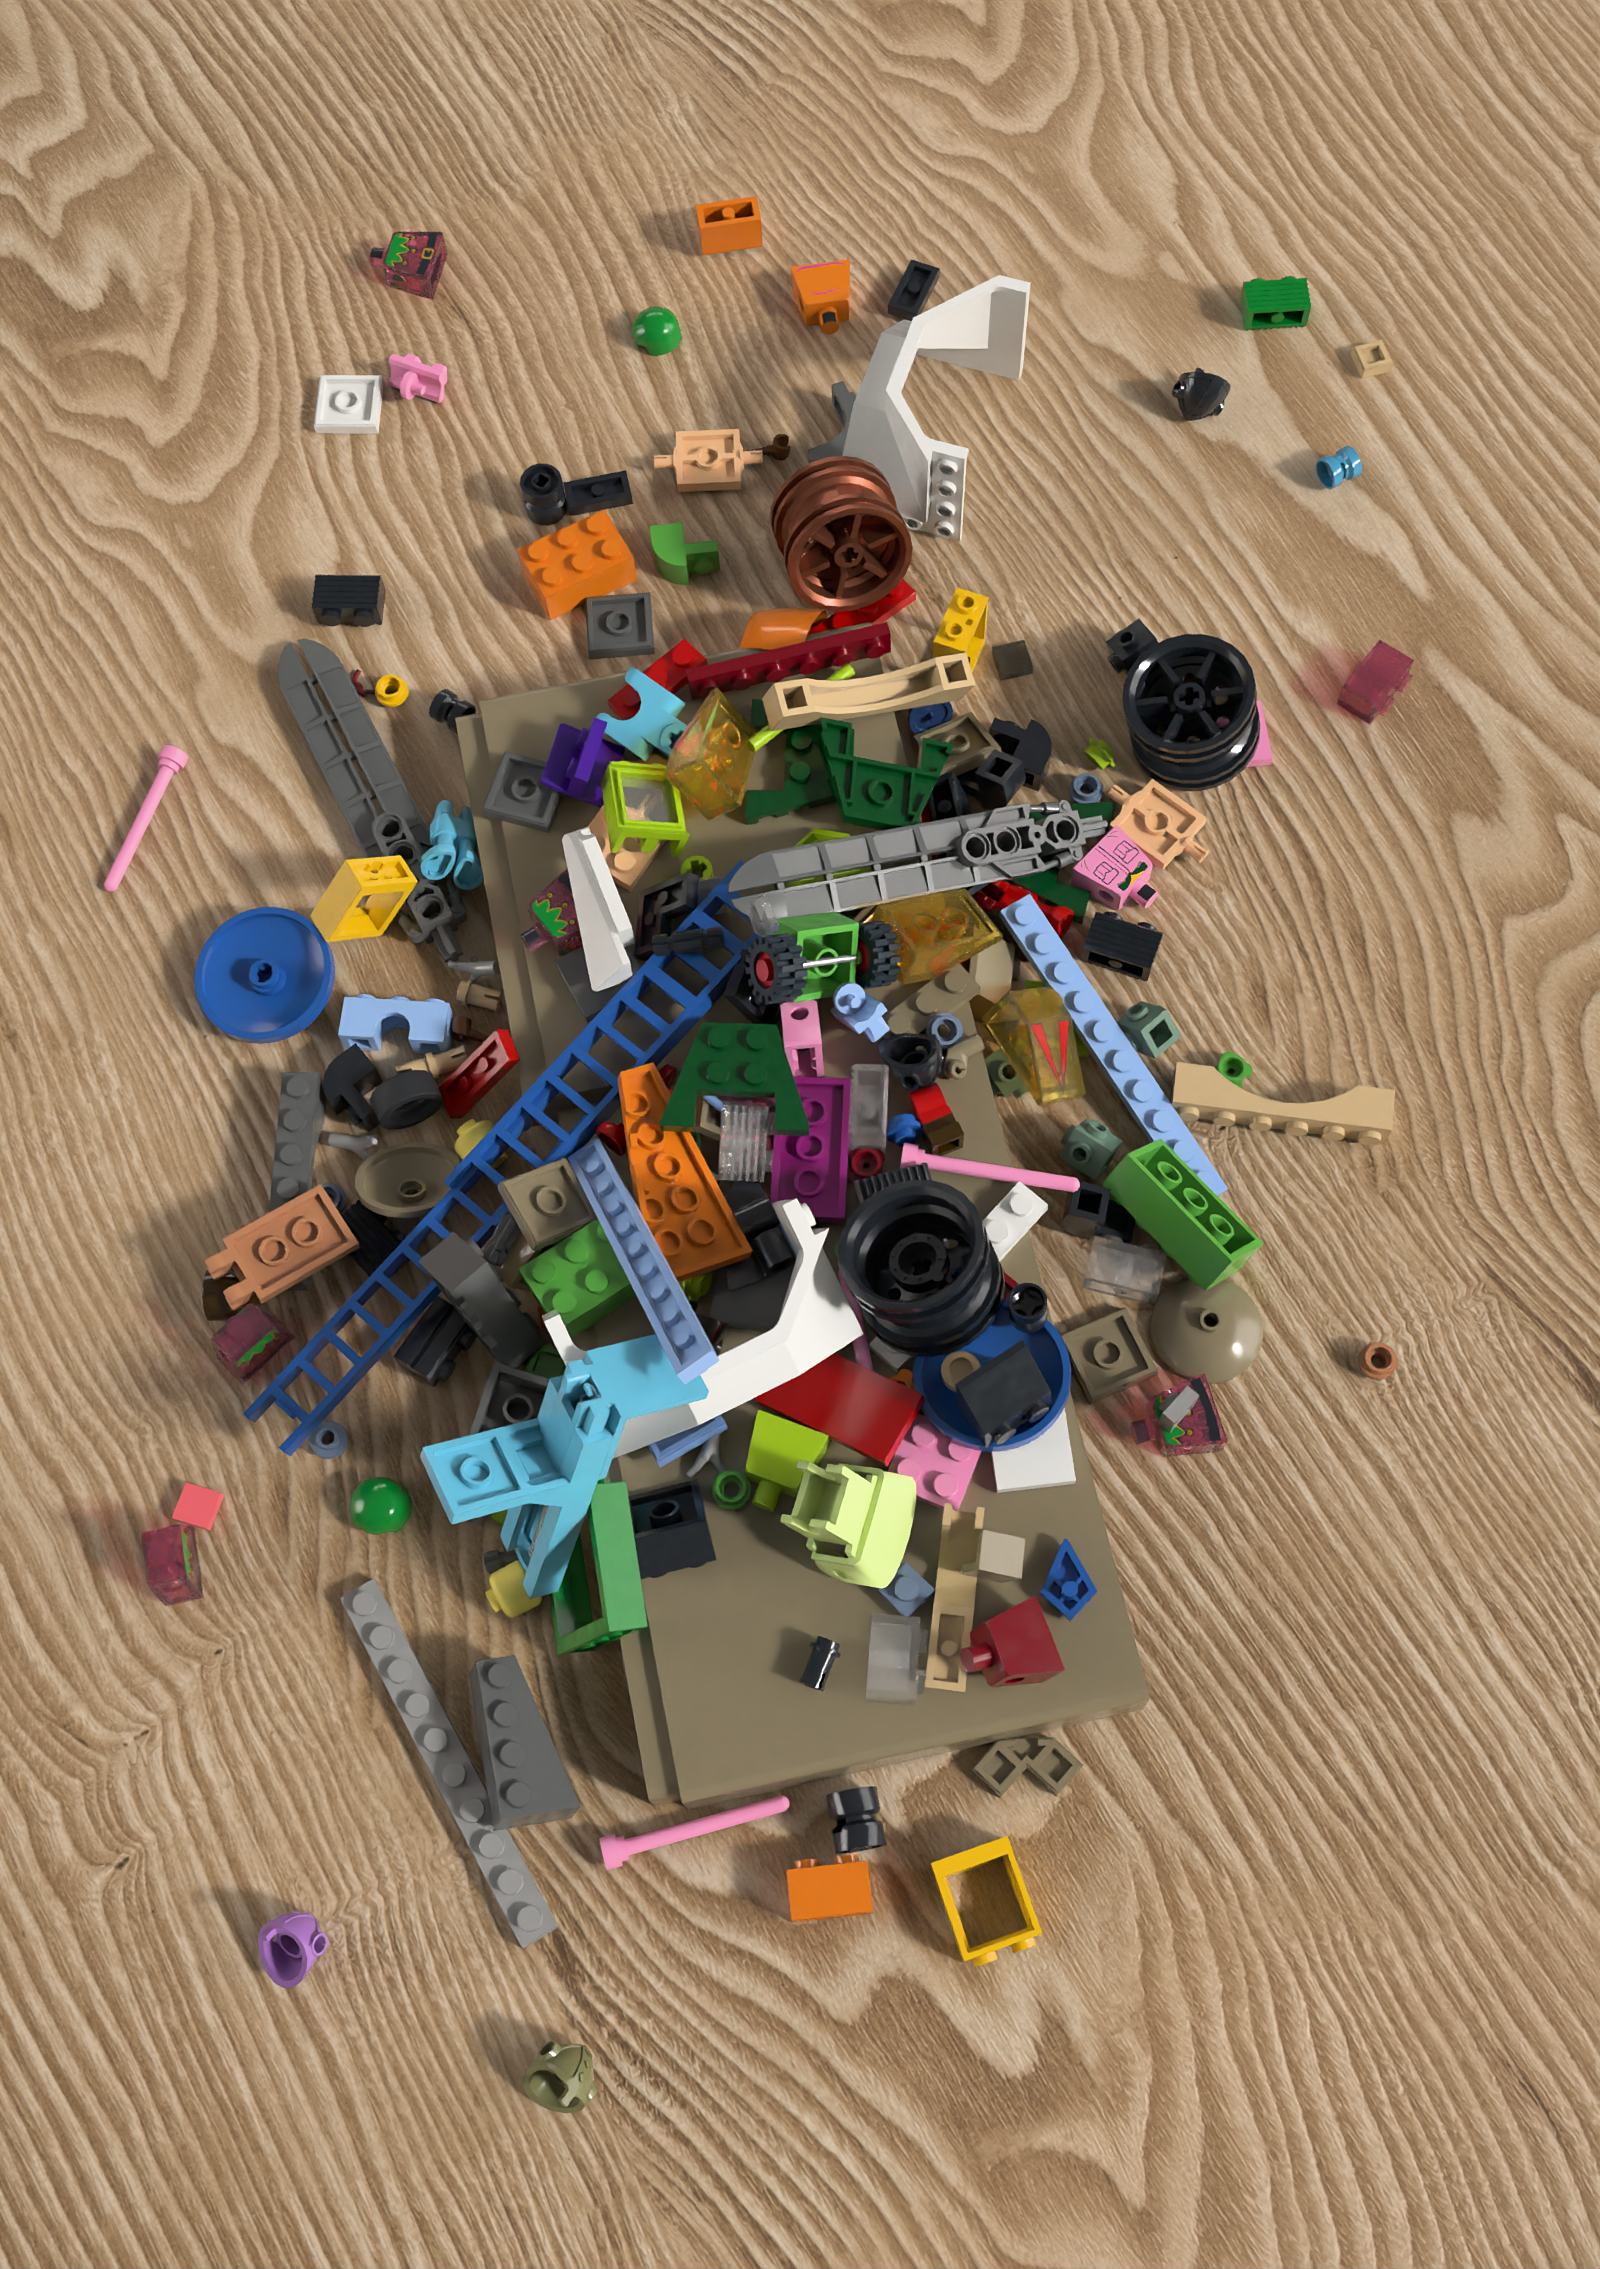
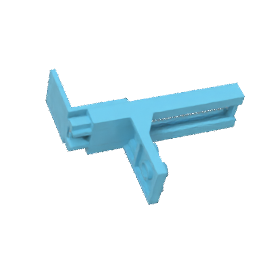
M656 1334L588 1350L584 1360L581 1359L567 1363L562 1376L549 1379L537 1418L422 1447L420 1458L451 1525L508 1509L500 1537L507 1552L515 1550L521 1565L526 1571L522 1584L529 1599H534L559 1591L597 1482L607 1476L626 1420L704 1400L707 1398L709 1390L701 1375H698L687 1384L681 1381L676 1375Z

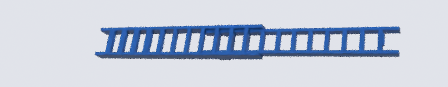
M740 860L674 931L702 929V932H706L707 928L721 927L725 937L723 948L733 955L732 959L720 970L698 952L675 954V951H671L670 955L656 956L654 953L444 1180V1183L450 1188L448 1193L243 1413L249 1420L255 1423L275 1402L292 1419L297 1417L302 1423L279 1447L285 1454L291 1456L441 1293L439 1287L432 1280L413 1301L389 1277L407 1257L428 1275L418 1262L422 1257L414 1250L432 1230L443 1240L451 1234L440 1222L459 1202L484 1223L471 1237L480 1249L492 1237L504 1212L508 1213L510 1211L507 1209L505 1201L490 1216L465 1194L483 1175L488 1177L497 1186L500 1182L506 1180L491 1167L510 1147L534 1169L562 1158H566L570 1164L567 1157L582 1148L594 1136L598 1126L602 1122H606L621 1106L618 1078L587 1054L604 1034L637 1060L632 1068L652 1062L657 1067L723 995L735 964H740L743 958L740 955L741 949H748L749 945L753 944L752 940L755 938L772 935L773 923L760 922L743 915L733 908L730 901L731 899L742 897L737 892L728 893V884L737 870L745 864ZM724 904L758 929L746 943H743L712 919ZM675 957H678L710 982L697 997L663 971ZM651 983L685 1009L671 1025L637 999ZM628 1008L662 1034L645 1053L612 1027ZM579 1061L612 1087L611 1091L596 1107L562 1081ZM559 1093H562L585 1112L568 1133L542 1112ZM534 1120L559 1140V1143L543 1160L517 1140L524 1131L529 1130ZM381 1286L407 1307L388 1329L363 1307ZM355 1314L381 1336L362 1357L336 1335ZM329 1342L355 1364L336 1386L311 1364L312 1360ZM303 1370L328 1393L310 1414L284 1392Z

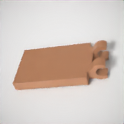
M319 1184L223 1238L222 1241L226 1249L207 1258L204 1263L213 1280L223 1277L233 1269L240 1282L228 1287L223 1293L229 1306L234 1311L245 1305L255 1295L260 1304L266 1302L357 1250L359 1243L322 1185Z

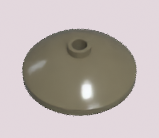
M412 1142L387 1147L367 1158L357 1170L355 1175L357 1197L365 1207L386 1217L396 1219L424 1217L450 1190L444 1183V1180L461 1163V1160L452 1151L430 1143Z
M1188 1277L1176 1282L1161 1295L1151 1316L1150 1334L1158 1357L1173 1373L1188 1381L1200 1377L1203 1384H1219L1238 1377L1254 1362L1262 1344L1263 1324L1254 1301L1238 1285L1225 1279L1205 1291ZM1212 1317L1217 1325L1209 1327L1204 1323L1203 1319Z

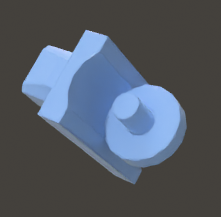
M845 982L838 986L833 995L835 1007L830 1010L838 1021L858 1034L863 1032L871 1042L877 1041L889 1031L890 1028L881 1017L888 1011L882 1002L864 992L863 988L856 983Z

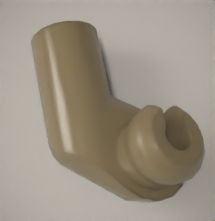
M977 1033L947 1048L942 1068L948 1079L953 1081L962 1079L967 1073L968 1057L985 1049L983 1041Z

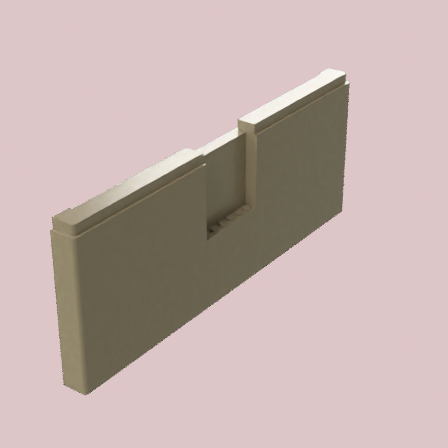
M868 622L808 634L805 641L871 626V623ZM739 648L704 655L709 665L768 650ZM880 657L875 659L866 658L849 663L855 672V675L850 679L884 674ZM832 666L817 670L808 675L799 674L786 677L779 682L804 678L826 680L842 667ZM648 667L639 668L637 670L643 672ZM628 671L479 701L481 713L455 718L512 1040L520 1057L517 1068L522 1096L590 1023L586 1022L554 961L582 947V940L578 943L574 942L569 946V951L559 952L537 925L539 917L533 911L532 905L537 899L541 901L547 898L546 895L549 892L554 893V897L550 899L551 907L561 906L563 902H569L565 901L567 899L563 897L569 889L564 887V884H559L561 882L558 880L564 873L569 876L562 838L565 834L588 827L601 808L564 794L549 833L485 817L481 809L505 751L547 762L561 723L580 730L582 727L589 729L594 717L596 718L600 713H606L616 720H622L609 708L608 699L628 684L625 681V675ZM765 682L750 686L741 691L732 690L719 693L708 699L699 698L692 700L688 684L674 694L685 703V706L676 718L686 724L697 736L731 717L716 792L707 784L704 777L728 722L701 748L699 755L689 763H678L657 748L654 749L645 762L625 748L622 761L639 764L657 763L678 767L677 778L686 832L690 834L679 857H672L670 842L667 840L631 892L614 883L631 923L634 943L636 941L640 891L681 875L683 862L691 856L699 855L707 858L712 864L714 877L721 876L722 880L740 860L746 863L759 854L794 847L814 828L846 833L850 836L883 831L842 823L837 802L811 809L808 806L789 811L788 815L778 818L772 815L759 819V823L746 825L747 790L782 791L784 789L786 734H778L754 753L746 745V741L756 734L751 733L752 699L762 700L774 683ZM894 711L838 720L852 723V729L855 730L854 756L908 767ZM604 733L603 739L622 746ZM678 738L674 744L678 747L686 742ZM623 788L625 806L627 808L636 810L645 798V795H651V799L654 797L658 801V805L653 809L648 818L654 822H666L661 791ZM921 815L916 824L923 823ZM927 856L928 861H931L932 857ZM918 858L880 866L881 870L919 862ZM699 868L692 870V873L699 876V879L703 877ZM772 885L738 891L737 893L742 897L775 891V887ZM941 893L900 900L879 920L885 921V924L892 926L891 932H896L898 935L895 942L900 943L902 948L898 950V955L902 956V962L897 964L901 967L900 974H896L898 979L895 982H891L892 984L889 986L863 989L864 992L882 1002L888 1010L881 1017L885 1016L958 961L956 949H954L934 975L924 963L925 960L953 939L951 930L911 944L900 932L902 930L948 924ZM569 902V907L563 909L560 918L567 921L572 918L576 919V925L569 927V933L566 934L575 938L576 936H581L576 908ZM726 905L727 913L716 914L712 919L743 943H746L758 929ZM860 909L839 912V914L851 918ZM691 912L672 919L670 936ZM533 927L541 938L528 945L521 934ZM635 944L629 945V948L634 955ZM708 946L705 947L704 951H696L720 970L733 957L724 948L710 950ZM635 957L640 968L648 961ZM675 957L663 970L695 997L710 983L678 957ZM651 983L652 991L637 999L671 1025L685 1009ZM723 995L656 1067L658 1071L666 1064L677 1068V1075L669 1088L673 1091L701 1022L752 1024ZM833 997L815 999L819 1014L824 1077L851 1078L852 1082L849 1153L855 1148L880 1149L885 1153L886 1157L882 1163V1172L899 1170L903 1146H897L886 1139L885 1131L888 1128L887 1122L892 1117L900 1114L913 1115L908 1100V1093L912 1091L902 1088L900 1082L891 1075L879 1054V1044L882 1042L880 1038L875 1042H871L863 1032L858 1034L838 1021L830 1012L835 1007ZM968 1001L952 1013L962 1024L963 1034L961 1040L977 1033ZM629 1008L612 1025L614 1029L644 1053L662 1035ZM780 1014L776 1025L778 1027L779 1034L784 1046L782 1019ZM941 1024L937 1032L940 1037L947 1038L950 1030L948 1026ZM605 1034L587 1052L588 1055L617 1078L620 1072L631 1069L637 1062L634 1057ZM922 1046L916 1047L917 1051H926ZM803 1048L797 1050L800 1052H805L810 1048ZM942 1049L943 1062L947 1049ZM982 1050L968 1057L967 1073L960 1080L953 1081L948 1079L942 1068L935 1082L939 1085L947 1106L950 1107L956 1122H959L964 1133L963 1148L943 1156L1012 1167ZM581 1061L562 1079L563 1082L594 1107L612 1089L609 1084ZM559 1093L542 1111L552 1121H559L560 1127L567 1133L585 1114L584 1111L562 1093ZM733 1097L732 1109L740 1104H744L752 1114L749 1119L751 1122L766 1119L773 1147L776 1099ZM621 1106L606 1122L616 1125L623 1122ZM535 1120L531 1123L532 1127L540 1125ZM730 1128L728 1138L720 1141L696 1131L690 1132L710 1171L720 1176L721 1181L718 1186L725 1199L735 1180L738 1179L760 1183L764 1193L770 1200L773 1157L738 1165ZM596 1133L587 1143L598 1137ZM921 1135L913 1144L919 1145L918 1149H924L925 1154H930ZM606 1146L633 1196L630 1166L626 1152L623 1156H619ZM848 1154V1172H849V1171L851 1170V1161L849 1160V1154ZM864 1164L863 1168L869 1169L870 1165ZM929 1169L933 1181L948 1184L964 1193L975 1205L982 1221L1016 1185V1183ZM848 1177L846 1223L853 1212L859 1207L855 1197L854 1184L849 1181ZM816 1222V1225L812 1226L811 1229L829 1228L822 1247L840 1283L838 1274L840 1269L838 1258L834 1254V1247L839 1243L846 1223ZM1028 1230L1000 1263L1003 1271L1018 1284L1033 1283L1044 1290ZM951 1240L949 1249L956 1247L958 1242ZM888 1262V1264L884 1267L883 1270H886V1269L889 1268V1262ZM718 1269L712 1271V1282L707 1293L700 1296L698 1301H696L698 1307L695 1314L709 1317ZM636 1296L571 1338V1340L579 1349L588 1351L656 1333ZM1047 1303V1310H1048L1047 1320L1053 1325L1052 1319H1051V1315H1050V1311H1049V1307H1048V1303ZM863 1316L864 1326L869 1345L874 1340L876 1335L870 1329L867 1321ZM727 1327L728 1330L723 1338L719 1355L763 1332ZM852 1342L835 1352V1354L856 1363ZM870 1350L874 1372L888 1378L898 1374ZM915 1356L902 1368L910 1370L913 1375ZM1069 1392L1065 1405V1413L1076 1477L1075 1484L997 1493L991 1452L982 1451L958 1510L976 1513L977 1507H984L982 1531L989 1530L1025 1538L1022 1579L1000 1583L977 1578L972 1630L1031 1597L1037 1596L1065 1668L1061 1673L1042 1683L991 1687L987 1684L981 1669L971 1673L967 1672L965 1692L925 1687L935 1593L906 1621L878 1593L879 1588L842 1582L825 1574L818 1568L815 1561L811 1559L813 1551L806 1547L808 1538L780 1522L782 1514H792L796 1498L781 1493L773 1512L761 1509L752 1504L759 1484L750 1481L751 1496L744 1506L735 1510L722 1508L716 1503L712 1494L713 1482L719 1475L717 1468L712 1462H706L692 1478L686 1474L695 1463L703 1444L661 1468L648 1446L612 1459L607 1476L604 1479L610 1478L611 1483L626 1481L628 1496L698 1479L716 1555L715 1561L707 1562L697 1568L688 1567L668 1572L658 1578L649 1577L641 1579L648 1627L620 1639L649 1801L654 1806L682 1801L689 1810L993 1743L1006 1738H1016L1142 1710L1149 1701V1693L1071 1392ZM753 1399L722 1413L721 1416L728 1427L727 1430L721 1433L719 1442L720 1457L725 1469L738 1470L745 1474V1466L758 1410L786 1420L789 1419L756 1404ZM920 1408L918 1413L925 1416L924 1412ZM829 1439V1448L818 1467L826 1470L827 1464L838 1465L842 1463L879 1468L888 1472L893 1458L886 1467ZM734 1484L728 1485L725 1489V1494L729 1497L736 1496L739 1492V1487ZM916 1499L910 1537L899 1568L907 1562L935 1589L944 1510ZM1064 1539H1068L1097 1589V1593L1071 1622L1040 1595ZM819 1541L843 1555V1558H848L844 1552L846 1545ZM817 1636L840 1644L838 1652L841 1655L840 1658L835 1657L824 1686V1692L799 1682L813 1649L810 1647V1643H815Z

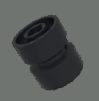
M538 463L530 466L523 472L520 478V486L528 518L539 525L549 526L556 524L563 519L567 512V502L561 474L554 466Z
M876 1786L853 1788L826 1795L830 1819L837 1822V1826L832 1830L836 1854L860 1852L887 1845L883 1822L876 1819V1814L880 1811Z

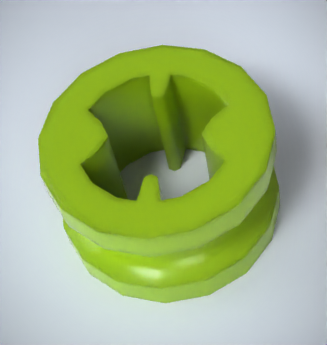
M691 856L682 864L681 874L688 871L692 873V870L699 868L703 874V877L700 879L714 877L712 864L704 856Z

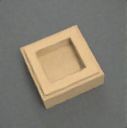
M1382 340L1352 347L1350 355L1361 379L1392 370L1393 362Z

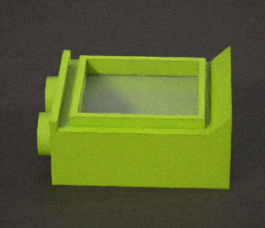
M610 761L601 780V788L611 853H618L625 838L631 837L640 838L641 851L644 853L654 851L660 839L669 840L672 857H679L690 834L686 832L677 778V766H665L657 763L639 764L628 761Z

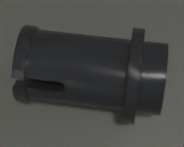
M817 1636L815 1643H810V1647L813 1649L799 1682L824 1692V1686L835 1657L840 1658L841 1654L838 1652L840 1644Z

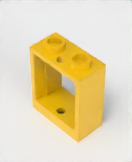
M956 588L933 641V658L966 653L971 672H973L985 644L989 597Z
M401 855L345 860L310 917L326 942L382 936L418 881ZM371 895L363 907L356 908L363 896Z
M1008 1836L930 1864L963 1963L972 1960L975 1968L997 1960L995 1951L1008 1946L1011 1947L1013 1954L1036 1946L1033 1937L1041 1935L1042 1931ZM1002 1858L1026 1928L970 1948L946 1878Z

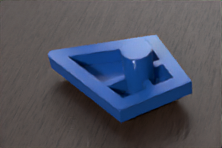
M1064 1539L1040 1595L1071 1622L1097 1593V1589L1068 1539Z

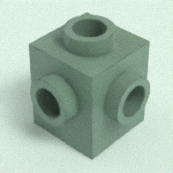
M1143 1001L1131 1006L1127 1010L1126 1015L1116 1022L1136 1052L1155 1059L1181 1037L1167 1009L1160 1005L1155 1006Z
M1008 1042L984 1059L987 1072L989 1073L991 1088L995 1095L1002 1093L1004 1097H1009L1013 1094L1018 1099L1034 1088L1031 1081L1037 1078L1033 1070L1038 1065L1027 1050L1020 1052L1014 1042ZM1010 1066L1016 1069V1075L1012 1079L1007 1076V1069Z
M1086 1118L1078 1126L1072 1124L1067 1129L1061 1139V1143L1065 1146L1059 1158L1067 1162L1068 1167L1073 1171L1086 1174L1096 1180L1108 1169L1123 1141L1111 1134L1109 1129L1101 1122Z

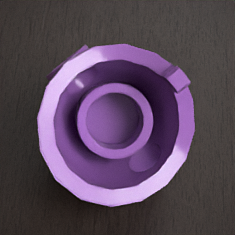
M292 1911L285 1913L274 1920H269L260 1928L258 1939L261 1961L266 1973L273 1982L283 1988H294L307 1976L317 1956L322 1955L327 1949V1936L321 1933L318 1920L310 1915L311 1913ZM277 1934L275 1940L272 1941V1937Z

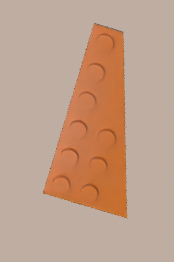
M654 1062L620 1072L617 1082L634 1200L677 1281L681 1282L749 1258L752 1249L691 1133L661 1131L660 1121L671 1095Z

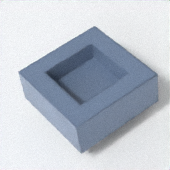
M905 1562L897 1570L890 1584L885 1588H879L878 1593L907 1621L935 1593V1589Z

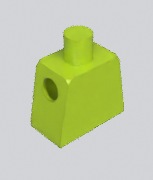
M758 1410L745 1466L746 1477L750 1481L759 1484L752 1504L773 1512L781 1493L797 1498L804 1474L803 1471L796 1468L798 1460L810 1461L818 1466L829 1448V1435Z

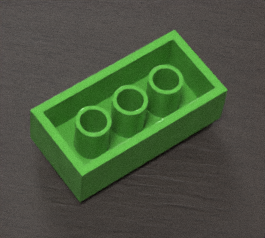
M1162 1139L1128 1153L1102 1183L1105 1188L1111 1189V1198L1117 1204L1123 1206L1135 1218L1137 1225L1142 1230L1149 1232L1161 1245L1163 1252L1181 1265L1187 1272L1189 1279L1196 1285L1201 1286L1205 1291L1237 1273L1264 1244Z
M598 1218L518 1269L524 1282L545 1314L555 1309L557 1310L570 1338H573L637 1296Z

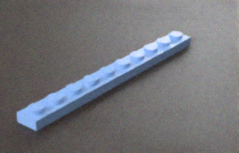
M1029 894L1001 910L999 913L1000 919L1066 1018L1070 1019V1024L1149 1142L1152 1143L1162 1139L1217 1196L1225 1193L1228 1190L1227 1186L1032 896Z
M596 1137L567 1158L676 1375L684 1384H687L720 1360L606 1146L599 1137Z

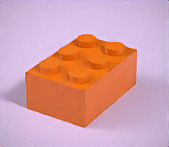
M605 509L517 549L522 573L550 620L585 605V598L604 596L637 580L634 557Z

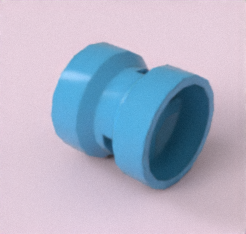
M1345 446L1336 451L1334 456L1327 455L1319 459L1316 463V471L1323 486L1327 489H1333L1341 485L1344 479L1352 480L1358 477L1362 472V464L1357 452L1351 446Z

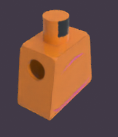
M849 259L791 267L792 292L805 324L808 326L820 325L821 331L824 334L836 333L839 330V322H845L849 319Z

